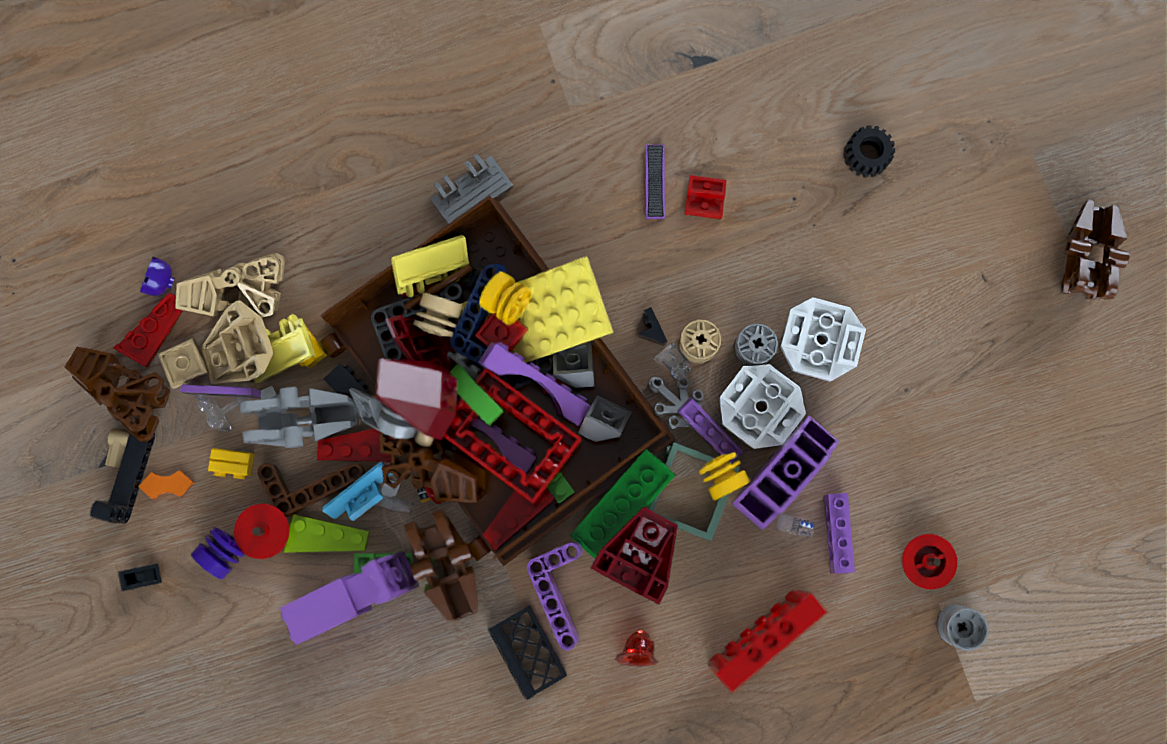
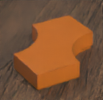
M181 470L170 476H159L151 472L138 487L151 499H156L165 493H173L183 497L195 482Z

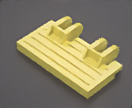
M463 235L391 258L397 293L402 294L406 292L408 298L414 296L412 283L416 284V289L420 294L425 292L424 279L426 285L442 281L448 277V271L452 275L458 271V268L460 270L469 264L466 239Z
M291 314L287 317L288 321L284 318L279 321L280 330L271 334L269 329H266L274 354L265 372L254 379L255 383H261L316 355L303 319H298L296 315Z

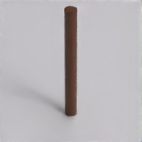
M468 264L424 293L435 295L473 271V269ZM423 293L403 305L407 312L420 304Z

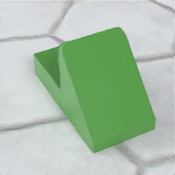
M560 471L547 487L559 504L575 493Z

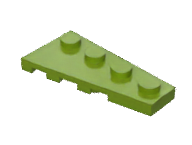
M293 514L289 539L285 545L284 553L366 551L370 531Z

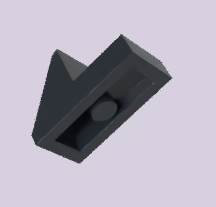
M652 308L644 310L642 319L645 326H649L650 329L639 333L638 337L662 346L666 345L668 341Z
M158 563L118 572L121 592L162 583Z

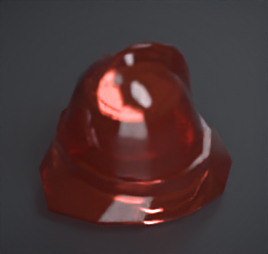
M646 631L632 633L626 641L623 652L615 658L617 662L628 666H652L658 663L654 657V642Z

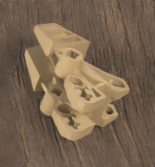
M273 253L256 258L247 264L243 262L238 263L223 273L220 268L185 279L183 282L177 283L176 309L216 316L233 304L229 303V301H224L227 287L238 285L240 288L238 300L242 301L249 308H251L252 304L262 318L273 315L274 311H277L279 308L281 293L270 286L271 283L278 284V281H282L285 258L278 253ZM269 262H271V263H274V262H275V264L269 265L268 268H267V264H268ZM252 266L257 268V272L253 270ZM265 302L270 305V309L266 307Z

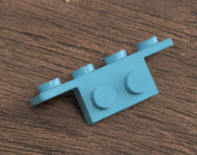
M379 462L323 506V512L336 519L347 511L348 517L353 521L363 515L368 509L384 498L379 484L384 481L382 467L385 464Z

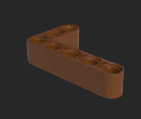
M265 463L257 471L271 505L281 510V505L284 502L288 504L289 508L284 513L285 516H291L349 487L366 473L363 466L352 463L290 493L277 466ZM270 467L272 469V475L269 478H267L265 476V470ZM357 467L360 473L358 477L353 478L351 471ZM340 476L342 483L336 487L333 481L335 477ZM276 485H279L281 489L278 495L273 493V488ZM319 485L324 487V492L321 495L316 493V488ZM304 493L306 501L300 504L298 498Z

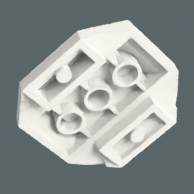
M813 297L790 309L780 348L793 372L831 382L857 367L866 329L850 307ZM817 336H822L825 339V344H819L816 339Z
M770 364L743 366L719 397L722 426L752 449L783 445L806 414L801 387ZM758 402H762L765 405L764 412L757 410L756 404Z

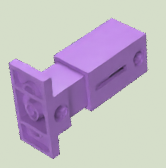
M402 551L375 559L362 567V573L358 575L354 573L339 578L280 607L281 617L287 624L290 638L295 642V645L312 639L372 610L371 605L376 602L378 605L420 587L418 581L414 579L405 552Z

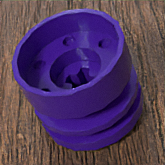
M213 527L210 531L211 535L205 536L209 546L199 543L192 551L191 556L204 570L223 580L232 570L228 561L238 563L239 558L237 556L243 557L245 554L238 547L234 537Z

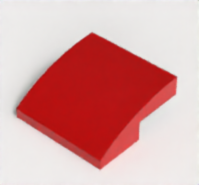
M690 175L684 215L722 220L727 180Z

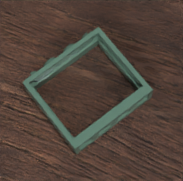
M675 442L672 446L668 445L664 454L667 457L665 465L668 468L671 467L677 451L705 462L715 459ZM736 467V468L734 469L735 472H738V470H739L738 467ZM660 494L647 507L651 511H654ZM729 494L717 499L705 532L666 516H661L677 524L680 530L712 541Z

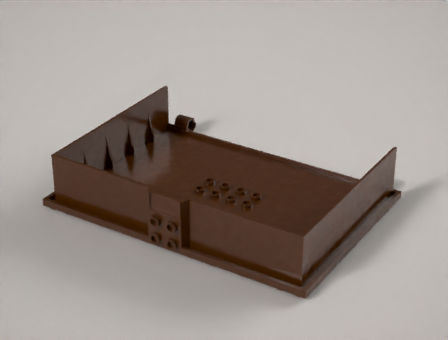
M491 196L482 200L413 249L416 250L463 235L466 239L469 265L480 271L487 265L502 264L506 269V274L514 278L515 283L550 270L497 198L494 197L492 199ZM390 265L320 315L335 331V333L328 334L320 341L330 357L334 358L348 349L375 388L378 360L386 358L371 321V314L378 308L403 300L402 295L397 293L393 265ZM494 269L492 271L493 276L496 275V271ZM459 279V281L454 283L460 285L463 294L455 303L461 304L469 300L473 289L460 282ZM452 287L448 291V295L451 297H455L459 293V289L456 287ZM417 305V306L414 307L413 309H414V310H419V309H421L422 306H421V305ZM401 306L396 307L394 310L395 316H400L404 313V309ZM379 313L376 316L377 323L385 321V314ZM450 317L449 321L456 325L454 317ZM449 326L450 331L454 332L455 328ZM390 331L383 333L382 338L384 341L391 340L392 335ZM600 337L588 341L592 345L595 386L582 388L570 386L572 389L570 393L575 396L577 394L587 399L586 403L590 406L598 395L631 411V416L620 437L595 442L579 434L578 432L583 420L577 426L558 415L549 394L544 395L542 386L536 381L518 390L519 393L582 438L580 445L560 470L575 493L560 504L555 499L500 548L495 550L483 534L515 490L487 470L484 497L476 503L458 502L480 533L477 538L468 543L472 556L476 561L493 551L495 554L493 558L498 559L505 566L615 485L646 449L655 455L676 440L661 418L653 413L652 406ZM392 349L389 352V357L392 360L399 356L397 349ZM453 349L455 366L459 363L470 377L476 381L484 371V368ZM403 354L402 360H407V358ZM542 361L539 367L546 370L550 367V363ZM495 374V375L500 378V377H502V376H504V375H506V374H503V375ZM508 379L506 381V383L509 384L511 387H514L516 385V381L514 379ZM458 393L456 404H458L462 399V397ZM496 402L503 412L489 426H497L503 430L502 435L507 438L512 436L519 441L518 445L525 449L527 446L536 452L534 456L537 460L531 468L534 472L536 465L539 466L547 455L548 449L551 450L554 445ZM474 427L468 429V431L474 433L480 440L490 445L503 456L498 445L487 434ZM450 442L449 449L454 451L458 449V447Z

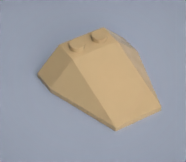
M240 300L235 301L225 309L200 348L204 363L209 372L208 376L211 384L254 380L265 372L274 354L262 317Z

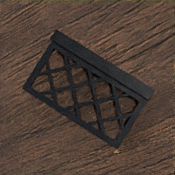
M530 606L487 629L525 700L534 697V695L567 676ZM526 612L531 617L529 626L519 624L520 616ZM506 623L515 625L513 635H505L501 626ZM518 626L528 629L526 640L515 637ZM531 630L539 632L541 636L539 644L528 641ZM514 640L525 642L522 654L513 651L512 644ZM527 643L538 646L535 658L524 655ZM540 647L549 650L550 656L548 661L537 659ZM523 657L534 660L531 672L523 670L521 666ZM537 661L547 664L545 675L534 673ZM550 665L557 666L561 675L556 678L548 677ZM532 676L543 677L542 686L534 690L531 684Z

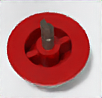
M922 534L913 538L906 545L902 555V566L907 578L914 585L923 589L934 590L946 586L953 579L957 571L958 559L953 546L945 538L935 534Z

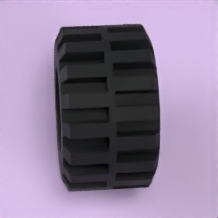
M869 125L866 128L861 127L853 133L844 148V159H847L845 164L846 166H851L849 169L851 172L855 170L856 175L860 176V174H863V177L867 178L869 175L871 177L876 176L877 173L879 175L887 168L894 158L895 148L893 146L895 143L890 141L892 136L890 134L886 135L885 129L881 131L878 126L872 128ZM869 144L875 147L878 152V158L868 159L864 157L860 151V145Z

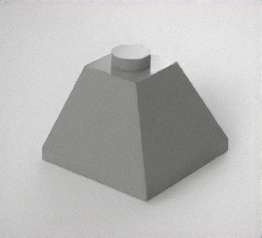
M591 342L582 343L553 353L554 378L574 388L594 387Z
M354 388L349 389L361 421L382 432L377 427L382 402L374 395Z
M597 395L578 433L595 442L620 437L632 412Z

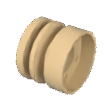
M423 292L419 305L426 308L427 311L426 313L417 312L416 315L423 317L424 320L423 322L414 320L413 324L421 328L422 331L440 337H453L454 333L446 330V327L456 328V325L450 322L449 318H459L463 305Z
M695 320L684 328L679 338L678 348L686 361L693 364H703L709 362L718 352L721 346V334L713 323L707 320ZM699 337H703L702 340L705 341L702 345L698 344L699 341L696 340Z

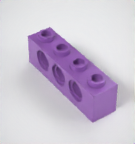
M848 493L824 495L830 573H854Z

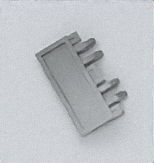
M478 154L474 156V160L482 168L478 173L472 164L466 161L464 164L474 178L472 179L466 173L454 181L459 189L455 187L447 175L443 179L452 190L448 194L444 192L438 182L433 184L443 200L437 194L430 199L448 224L488 196H491L492 199L494 197L499 198L513 188V184L492 156L485 160L489 168Z

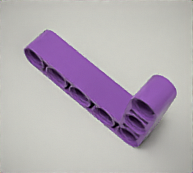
M575 541L538 556L527 564V571L557 642L563 650L574 648L579 642V635L551 570L581 557L583 547ZM570 546H574L577 549L576 556L569 554ZM552 554L558 555V564H554L551 561ZM535 561L541 564L540 572L534 569ZM542 580L548 581V590L542 588ZM550 598L557 601L556 608H552L549 605ZM557 617L564 618V626L558 625ZM565 635L572 637L573 644L570 645L565 642Z

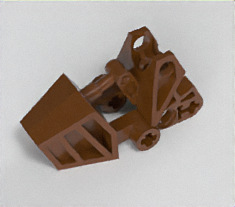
M1088 199L1082 204L1067 237L1068 241L1065 247L1067 259L1061 282V293H1086V299L1088 300L1114 299L1118 291L1119 269L1126 267L1130 257L1129 251L1118 249V246L1127 239L1119 206L1112 205L1106 208L1094 207L1093 200ZM1092 246L1104 248L1102 263L1088 260Z
M76 347L64 367L72 375L73 380L100 406L102 404L107 406V410L117 421H121L122 425L140 442L151 440L159 423L158 417L151 415L153 409L165 408L171 392L164 385V379L156 372L143 377L138 369H126L125 366L120 365L119 360L112 353ZM120 376L128 377L125 385L118 387ZM156 378L159 380L157 385L148 386L151 379ZM164 389V396L158 398L157 396ZM130 416H133L135 418L134 423L129 418ZM146 430L147 434H141L140 431Z
M383 432L380 433V453L391 454L392 460L390 464L382 467L383 480L388 486L395 489L404 479L407 480L412 475L413 487L416 489H420L423 486L433 488L436 501L476 503L484 497L487 469L459 448L455 451L449 449L450 441L443 437L442 440L434 439L431 446L425 447L415 441L416 436L408 439L391 436L392 439L390 440L389 435ZM428 471L434 473L432 480L428 479ZM389 473L396 475V483L389 480Z
M441 509L432 513L436 523L432 526L420 528L415 521L404 524V527L412 545L413 563L410 564L414 579L418 581L426 577L428 584L424 588L425 595L447 621H457L477 613L478 610L474 570L472 566L467 568L465 565V561L473 557L467 542L463 541L448 516ZM431 558L436 562L442 563L445 578H438ZM448 558L451 559V562H452V564L454 565V568L451 567V564H450Z

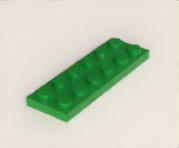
M646 449L569 536L580 543L583 549L595 559L599 550L642 507L647 508L676 474L650 450Z

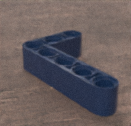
M491 264L483 268L450 340L454 350L484 369L486 367L478 362L488 346L475 335L484 324L489 312L481 306L480 311H478L476 305L477 303L480 304V298L485 286L494 277L492 274L493 269L496 271V274L499 272L506 273V269L502 264ZM469 320L472 323V328L469 326ZM477 347L480 350V354L477 353Z

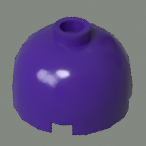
M152 257L140 292L157 296L163 294L167 288L171 289L175 278L171 277L172 269L170 265L159 258Z

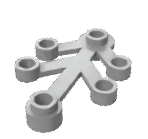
M652 377L647 384L648 390L652 393H661L674 405L665 406L662 403H657L653 408V413L656 416L679 414L677 410L688 400L687 387L689 380L686 377H681L676 383L679 388L680 399L664 386V382L660 377ZM654 381H657L660 386H656ZM680 381L685 382V386H682ZM695 390L691 394V398L702 408L703 392ZM694 394H698L700 399H697ZM660 407L662 412H658L656 408ZM677 416L670 417L667 422L671 429L691 427L694 430L685 419H679ZM671 420H675L677 425H673Z

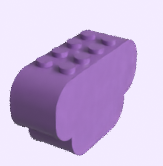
M810 415L806 416L796 426L784 444L780 445L750 479L751 482L742 488L731 504L759 529L763 530L778 514L790 505L830 458L831 452L838 445L839 440Z

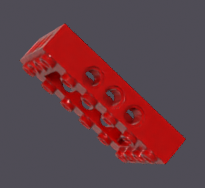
M485 368L475 382L490 398L554 446L551 450L548 449L547 455L539 466L536 465L531 477L528 476L522 469L516 467L506 457L500 455L490 445L484 443L471 431H468L479 415L463 398L456 406V415L444 438L535 505L580 445L582 438Z
M800 590L790 591L785 595L786 600L781 604L778 602L769 609L771 612L766 617L762 615L754 622L756 624L754 627L743 630L739 634L741 638L736 642L732 640L724 647L726 650L723 653H716L709 659L711 662L708 664L709 668L731 693L828 613L812 593Z

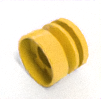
M499 272L485 287L479 305L491 314L496 313V317L503 320L507 325H512L526 310L532 297V291L521 283L515 284L514 278L505 272Z
M735 452L723 454L707 462L702 469L698 470L700 475L706 472L710 474L709 477L703 479V482L713 480L715 483L708 489L713 501L751 482L745 470L735 472L734 469L741 464L740 461L731 465L729 460L737 456Z

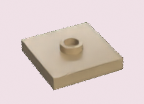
M194 338L158 353L172 389L209 373Z

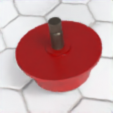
M256 504L248 507L239 515L234 526V539L238 547L245 555L254 559H267L277 555L287 544L290 534L289 523L284 513L277 507L269 504Z

